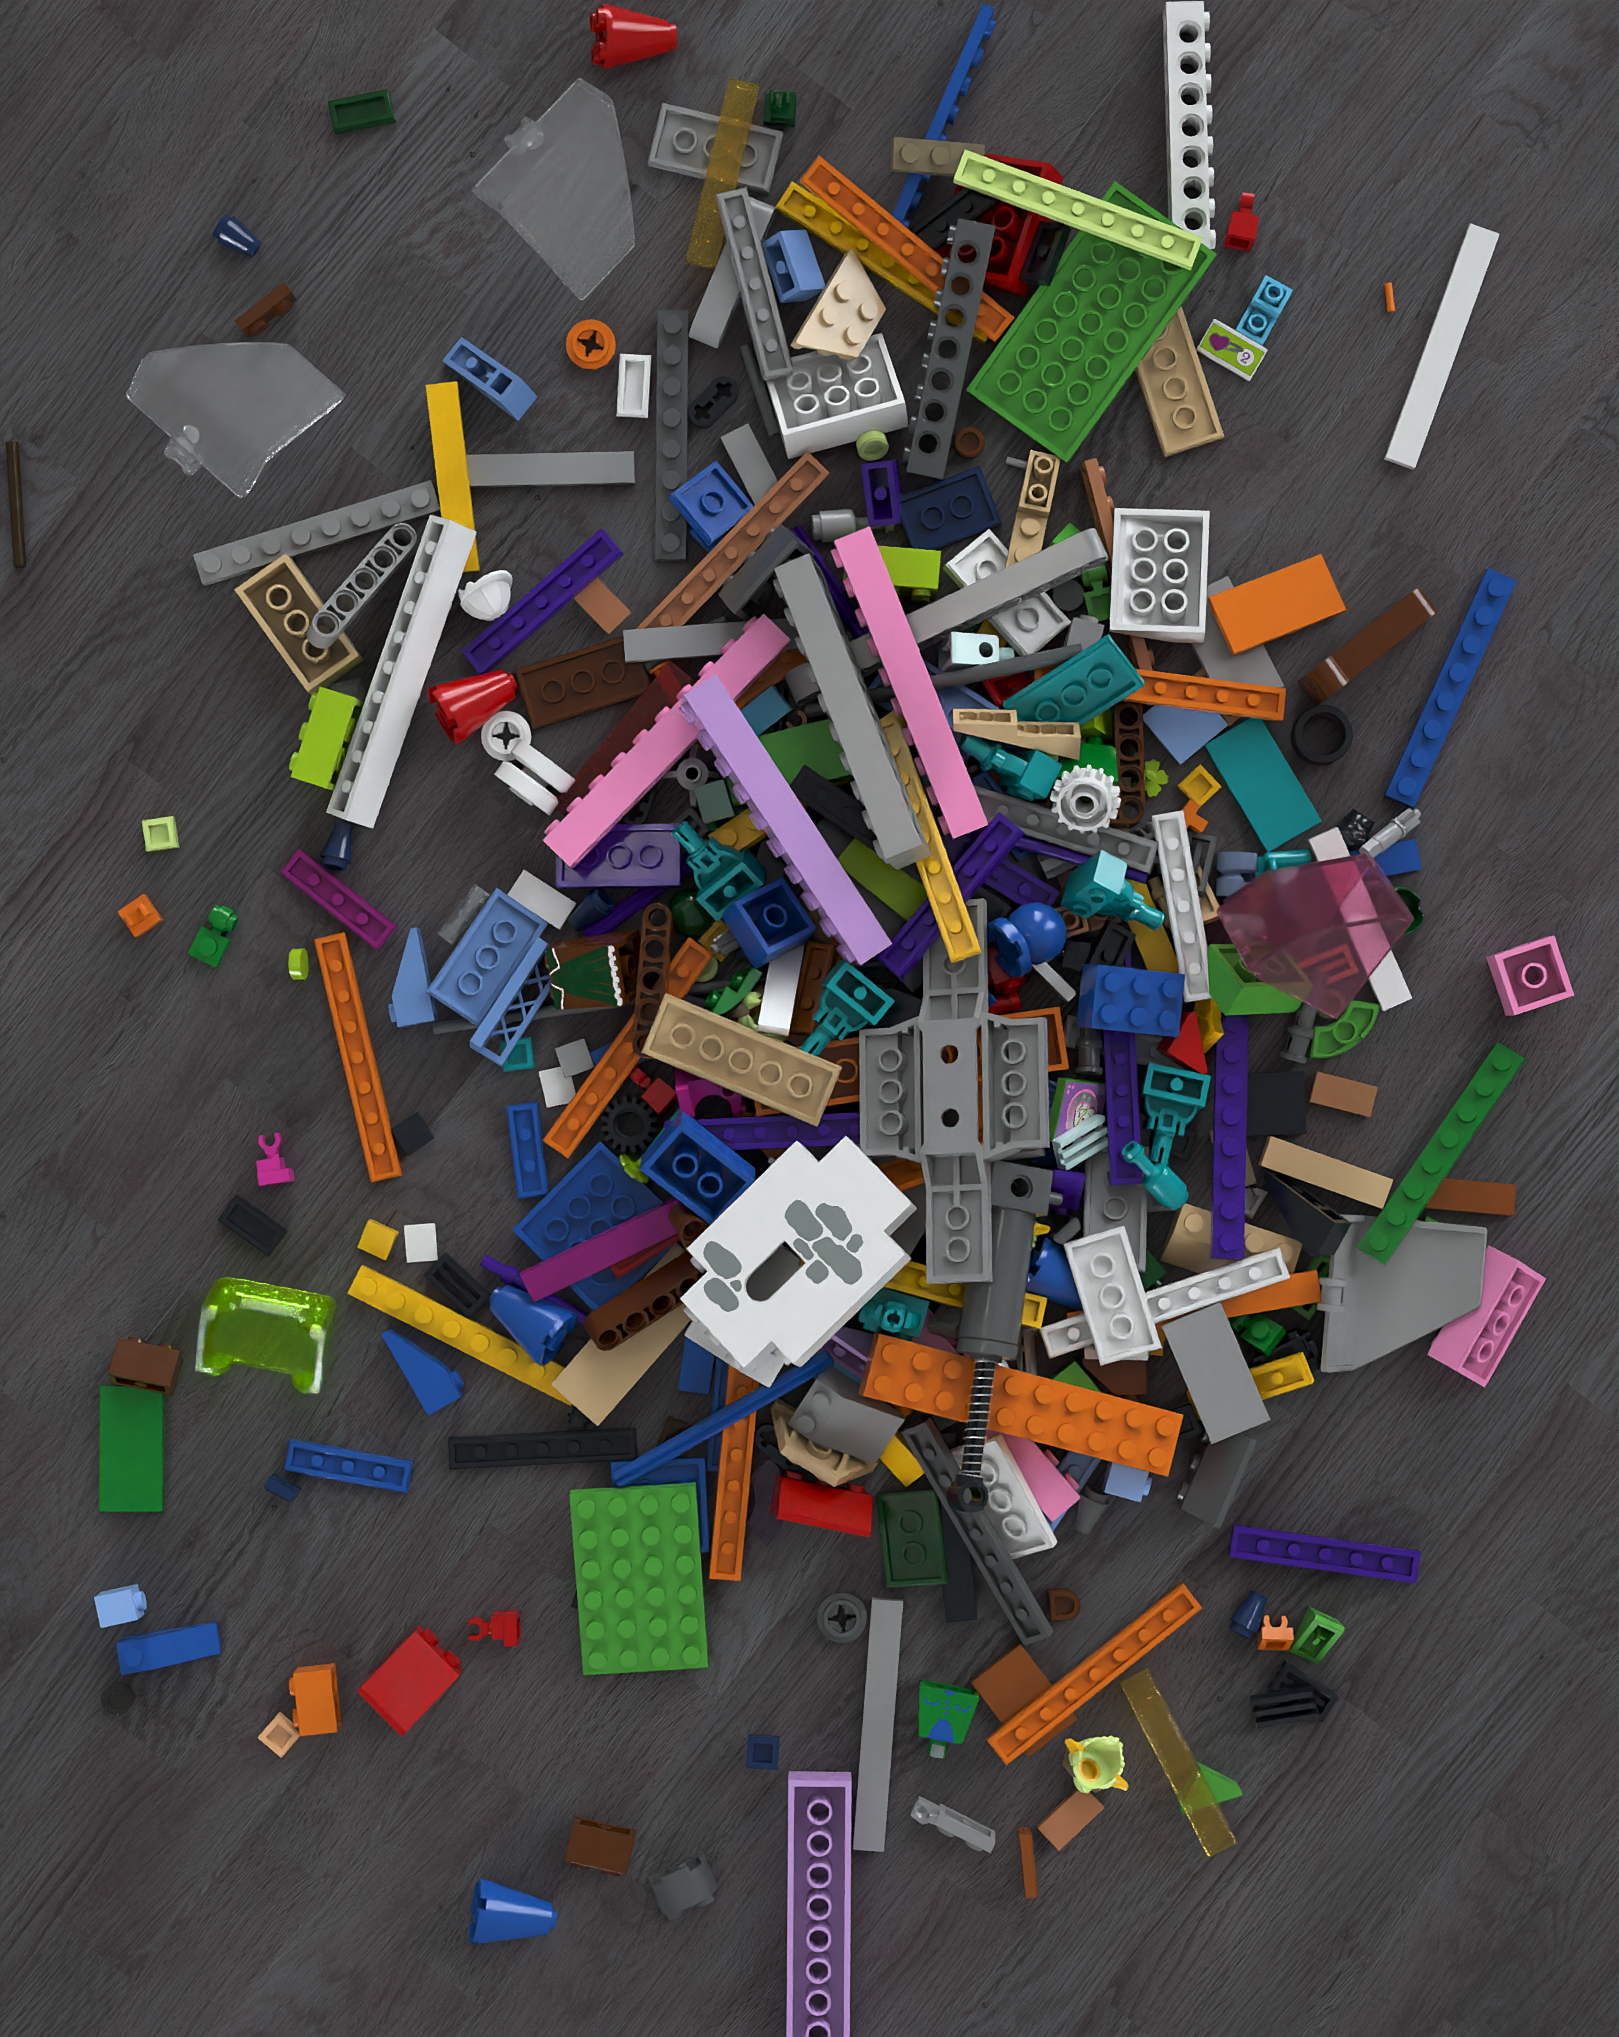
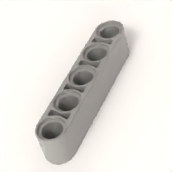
M749 197L762 243L765 241L774 219L776 207ZM727 242L689 332L690 338L717 349L723 341L741 298Z
M399 523L391 527L315 614L307 630L308 640L313 646L322 649L331 646L408 558L417 540L416 532L411 526ZM394 539L403 540L406 546H399L395 543ZM374 560H382L387 564V568L379 567ZM355 582H363L369 589L363 590ZM336 604H345L350 611H341ZM317 626H326L331 633L323 634L318 630Z

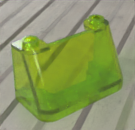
M231 1277L219 1278L213 1283L201 1306L195 1371L206 1372L209 1375L216 1376L228 1371L232 1363L292 1374L291 1383L293 1387L303 1393L319 1394L327 1364L337 1302L332 1297Z

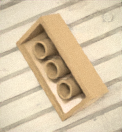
M1187 1203L1177 1209L1160 1261L1199 1274L1239 1261L1232 1259H1210L1211 1211ZM1245 1223L1244 1259L1279 1247L1288 1273H1294L1303 1244L1296 1239Z

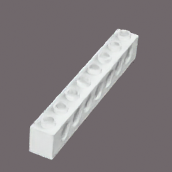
M1204 1L1166 2L1163 10L1168 219L1184 231L1203 237L1201 243L1209 249H1215L1216 233L1215 230H1210V218H1214L1215 201L1214 198L1209 199V187H1213L1214 169L1213 167H1208V156L1213 154V137L1207 135V125L1212 123V106L1207 105L1206 94L1211 93V74H1206V63L1210 62L1211 49L1210 43H1205V32L1209 31L1210 16L1209 12H1204ZM1181 33H1189L1194 37L1195 41L1186 43L1181 40L1179 35ZM1182 64H1190L1195 68L1196 72L1186 74L1181 70L1180 66ZM1181 96H1193L1196 100V104H1185L1182 101ZM1187 125L1194 127L1197 135L1192 137L1185 135L1182 127ZM1188 156L1195 158L1198 166L1194 168L1187 167L1183 162V158ZM1188 187L1196 189L1199 197L1196 199L1188 198L1184 194V189ZM1189 218L1198 221L1200 228L1190 230L1186 227L1184 221Z

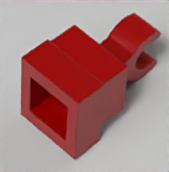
M1242 192L1238 212L1232 211L1223 247L1251 251L1256 240L1259 216L1251 215L1255 194Z
M637 1066L628 1075L645 1090L641 1097L658 1114L664 1116L678 1101L676 1089L667 1084L662 1078L658 1077L653 1081Z
M520 1610L495 1611L491 1615V1622L484 1621L480 1617H472L468 1620V1624H477L480 1627V1633L470 1634L469 1640L476 1641L483 1636L492 1635V1640L504 1639V1647L518 1646L521 1642Z

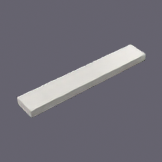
M1184 811L1152 816L1156 842H1159L1157 849L1180 974H1185L1184 1001L1191 1002L1212 998L1209 994L1208 946Z
M1334 827L1308 839V843L1381 1010L1385 1011L1412 999L1339 828Z

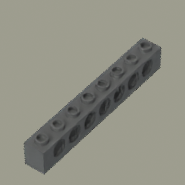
M958 218L957 226L950 225L947 244L953 245L950 258L944 257L940 276L946 277L944 290L937 288L934 308H939L937 321L931 320L927 339L933 340L931 353L924 352L921 371L926 372L924 384L918 383L914 402L920 403L918 416L911 415L908 433L914 434L911 447L905 446L901 465L907 466L906 472L943 480L996 227L994 225ZM964 246L972 247L976 252L975 260L971 263L961 262L958 258L960 248ZM956 278H964L968 281L969 291L966 294L957 295L952 291L951 283ZM955 309L961 312L963 316L961 325L957 327L947 325L945 314L949 310ZM944 341H951L956 346V354L950 359H945L939 355L938 347ZM938 372L947 374L950 379V385L945 390H937L932 385V377ZM938 404L942 407L943 417L941 420L932 422L926 418L925 409L928 405ZM932 435L936 439L937 447L935 451L924 453L920 450L919 440L922 436Z

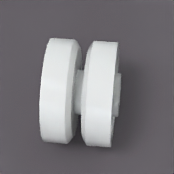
M520 739L511 753L518 762L524 765V768L520 770L510 762H503L494 775L509 785L508 789L531 806L534 804L550 816L559 802L557 797L545 788L549 784L560 793H567L576 780L539 751Z

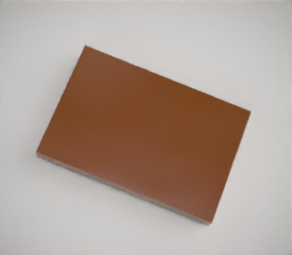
M1018 1643L971 1680V1684L1003 1725L1052 1686L1051 1682L1021 1643ZM1071 1713L1025 1750L1024 1753L1030 1757L1078 1720L1075 1713Z

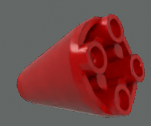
M599 4L596 12L590 13V30L595 32L596 45L591 47L592 64H599L602 69H610L668 53L669 50H675L677 47L676 24H669L667 20L609 4Z

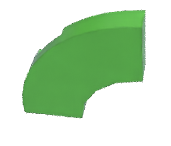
M1347 1000L1343 1013L1336 1021L1326 1026L1312 1028L1315 1030V1036L1310 1040L1308 1058L1337 1056L1357 1045L1373 1027L1380 1004Z

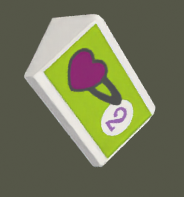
M1213 319L1196 349L1197 352L1247 381L1251 380L1268 351L1265 347L1216 319Z

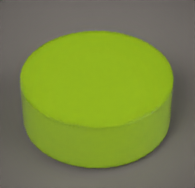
M296 948L290 951L288 967L293 980H305L308 977L309 958L305 948Z

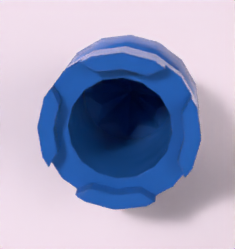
M1040 902L1021 905L1009 915L1008 920L999 917L987 924V943L994 942L995 948L999 953L995 960L1011 978L1017 975L1019 978L1029 973L1032 964L1039 965L1054 959L1062 951L1067 939V927L1060 912L1048 904Z

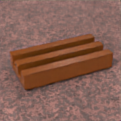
M1018 1827L1026 1899L1037 1898L1038 1888L1032 1833L1029 1827Z

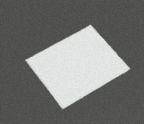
M561 1067L539 1071L547 1108L570 1103L576 1094L572 1076L565 1078Z
M435 1223L404 1225L407 1263L438 1260Z

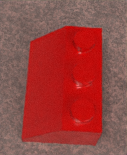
M786 1470V1475L777 1474L769 1511L777 1519L870 1538L873 1496L865 1492V1486L847 1483L846 1488L834 1487L816 1478V1481L804 1479L805 1474Z

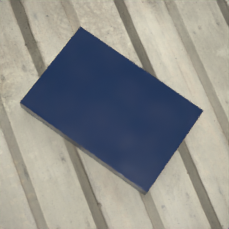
M980 466L901 496V525L912 549L939 550L1002 525Z

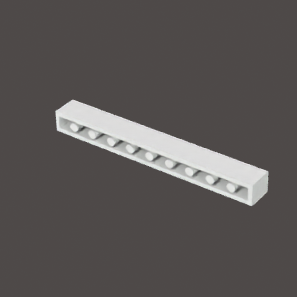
M434 515L429 516L329 802L327 813L373 829L425 678L431 666L446 618L452 606L468 555L472 549L476 531L448 519Z

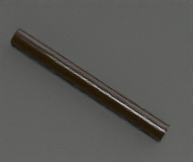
M9 441L6 442L13 566L15 568L26 567L19 442Z

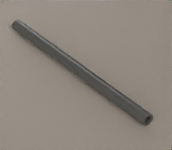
M1081 643L932 675L930 679L935 691L1063 664L1083 651ZM891 686L868 689L873 704L887 702L895 697ZM819 701L805 703V711L808 718L827 715V712H823Z

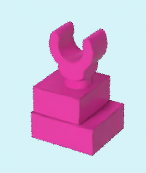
M280 1133L274 1134L275 1143L272 1146L266 1144L265 1136L260 1135L258 1138V1143L264 1149L267 1159L256 1161L259 1186L295 1181L293 1169L286 1168L284 1158L279 1157V1148L282 1144Z

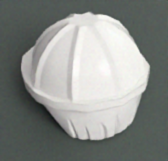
M499 570L481 577L475 583L468 582L465 590H458L461 607L466 613L478 619L492 621L495 618H500L509 607L512 575L505 570Z

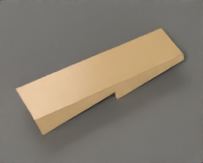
M953 709V731L1079 760L1081 735L1078 722L1017 721L1016 710Z
M1269 1135L1258 1164L1381 1209L1384 1208L1393 1182L1391 1178Z

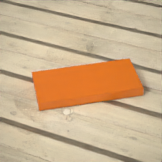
M1322 554L1215 594L1207 599L1231 656L1333 618L1346 611V607Z

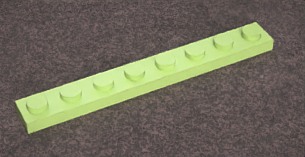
M964 150L953 180L955 184L1191 270L1203 239L1201 236L968 150Z

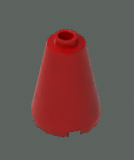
M497 670L432 686L427 689V695L430 704L437 703L435 716L451 742L454 741L455 745H458L516 697L515 690L518 689V686L510 672L505 674L503 670Z

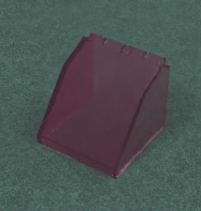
M1367 854L1268 870L1224 899V904L1217 909L1220 921L1249 972H1256L1255 976L1257 979L1335 1019H1338L1414 920V917L1377 861Z

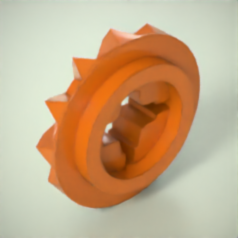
M593 319L583 320L574 325L567 335L566 350L568 356L573 363L582 369L597 370L604 365H608L615 354L616 340L614 334L601 321ZM596 333V344L601 349H593L587 357L586 346L582 345L581 342H589Z

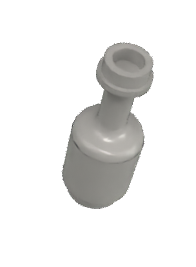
M852 509L819 511L818 515H811L813 540H821V543L834 542V540L869 527L868 517L858 518ZM894 524L870 528L883 529L884 533H888V531H894Z

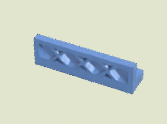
M539 937L536 938L470 1040V1048L501 1067L550 993V975L540 977L537 966L546 954L548 943ZM535 970L536 978L529 979ZM548 981L545 988L543 989L541 982ZM538 983L540 995L537 1000L523 1003L521 995L523 987ZM518 996L520 1004L512 1005ZM532 1006V1008L526 1015L525 1008ZM521 1009L523 1016L521 1025L507 1029L504 1020L506 1013ZM501 1023L503 1030L495 1031ZM515 1032L514 1036L509 1041L508 1034ZM504 1035L506 1048L501 1056L485 1048L491 1037Z

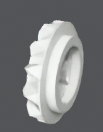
M511 711L496 713L483 725L481 732L482 744L487 753L495 759L506 762L515 760L511 751L520 739L530 745L532 738L527 721L519 714ZM506 723H508L510 733L520 736V738L511 739L507 749H505L503 740L493 737V735L504 733Z

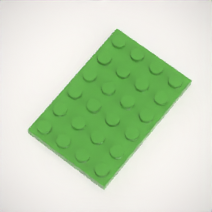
M696 1482L570 1490L583 1675L708 1668L709 1658Z

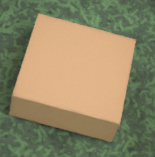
M279 1712L258 1736V1739L282 1758L300 1737L299 1728H295L294 1724Z

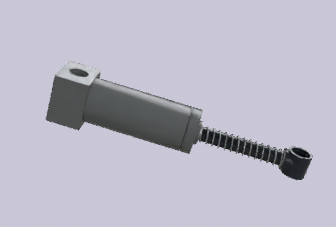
M999 1160L991 1163L993 1282L965 1283L958 1334L959 1339L956 1352L970 1355V1359H973L975 1369L972 1370L974 1378L971 1379L973 1386L970 1387L972 1394L969 1395L971 1398L968 1404L970 1409L967 1412L969 1416L968 1420L965 1421L968 1424L965 1429L966 1437L963 1438L965 1445L962 1446L964 1449V1453L961 1455L963 1460L960 1463L962 1468L959 1474L955 1475V1481L952 1482L947 1490L949 1505L959 1512H979L987 1505L988 1491L984 1485L985 1478L980 1476V1472H983L981 1464L984 1463L982 1462V1456L985 1455L983 1449L986 1447L984 1442L985 1438H988L985 1434L986 1430H988L987 1421H990L988 1413L991 1412L989 1411V1404H992L990 1397L993 1396L991 1389L994 1387L992 1385L993 1379H995L993 1377L994 1371H996L994 1367L995 1364L1002 1363V1360H1017V1346H1019L1035 1219L1039 1216L1048 1215L1049 1204L1059 1206L1063 1201L1061 1193L1051 1191L1053 1171ZM967 1488L970 1489L972 1495L968 1504L963 1499L964 1491Z

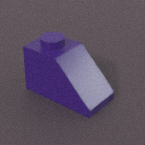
M898 459L861 464L869 526L877 527L900 524L902 489Z
M1049 1168L1050 1171H1053L1051 1191L1061 1193L1063 1196V1201L1059 1206L1049 1204L1051 1212L1069 1215L1070 1209L1078 1210L1086 1174L1080 1171Z

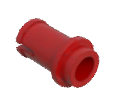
M1018 991L995 996L998 1002L988 1008V1013L994 1015L1010 1011L1017 1013L1016 1010L1022 1009Z

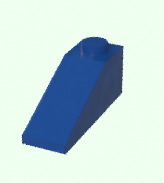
M392 1328L381 1334L428 1416L464 1394L462 1388L465 1387V1384L456 1370L452 1372L448 1365Z
M217 1621L124 1636L116 1643L121 1675L153 1670L222 1653Z

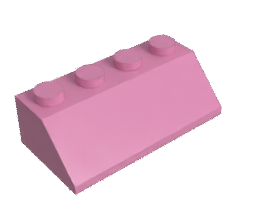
M1488 1245L1485 1254L1481 1307L1443 1326L1439 1334L1433 1339L1427 1355L1479 1385L1486 1387L1546 1278L1519 1260Z

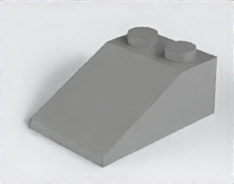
M832 1366L819 1375L787 1425L814 1443L875 1464L906 1419V1416L884 1401L859 1395L860 1385Z

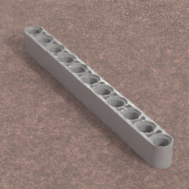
M1087 529L905 616L918 649L921 651L944 640L951 632H961L1092 570L1106 562L1109 557L1096 529ZM870 633L850 642L863 678L883 668L879 656L872 657L866 642L867 639L871 638ZM810 662L790 670L784 676L798 706L817 700V695L821 694L816 683L813 684L808 675L806 666L810 665Z

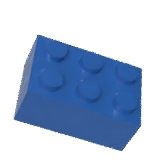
M1083 964L1076 1027L1179 1037L1185 974Z
M681 1111L641 1156L640 1170L710 1225L755 1182V1168L684 1111Z

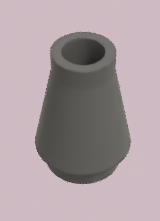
M1086 1485L1085 1490L1080 1491L1081 1498L1078 1502L1073 1527L1079 1532L1090 1534L1092 1528L1110 1504L1108 1501L1110 1494L1105 1493L1100 1487Z

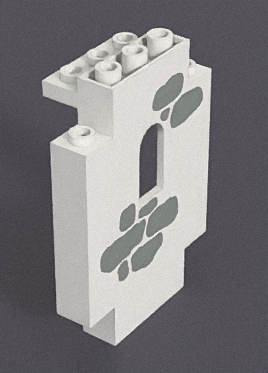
M847 1136L821 1161H818L801 1143L796 1141L687 1248L693 1255L690 1259L691 1263L701 1273L705 1271L707 1273L680 1298L686 1305L683 1311L696 1324L699 1321L703 1323L708 1329L704 1332L705 1335L717 1347L722 1344L729 1352L726 1358L738 1370L743 1367L752 1371L760 1363L769 1366L777 1356L788 1366L792 1363L802 1367L912 1259L890 1235L917 1208ZM786 1241L802 1258L805 1264L769 1299L761 1302L752 1300L746 1291L748 1278Z

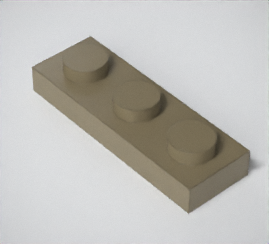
M893 137L891 139L890 171L955 177L964 150L984 156L985 145Z

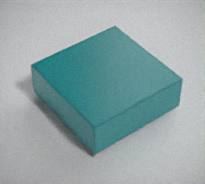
M532 1037L519 1039L503 1064V1072L535 1068ZM505 1040L500 1041L501 1054L506 1048Z

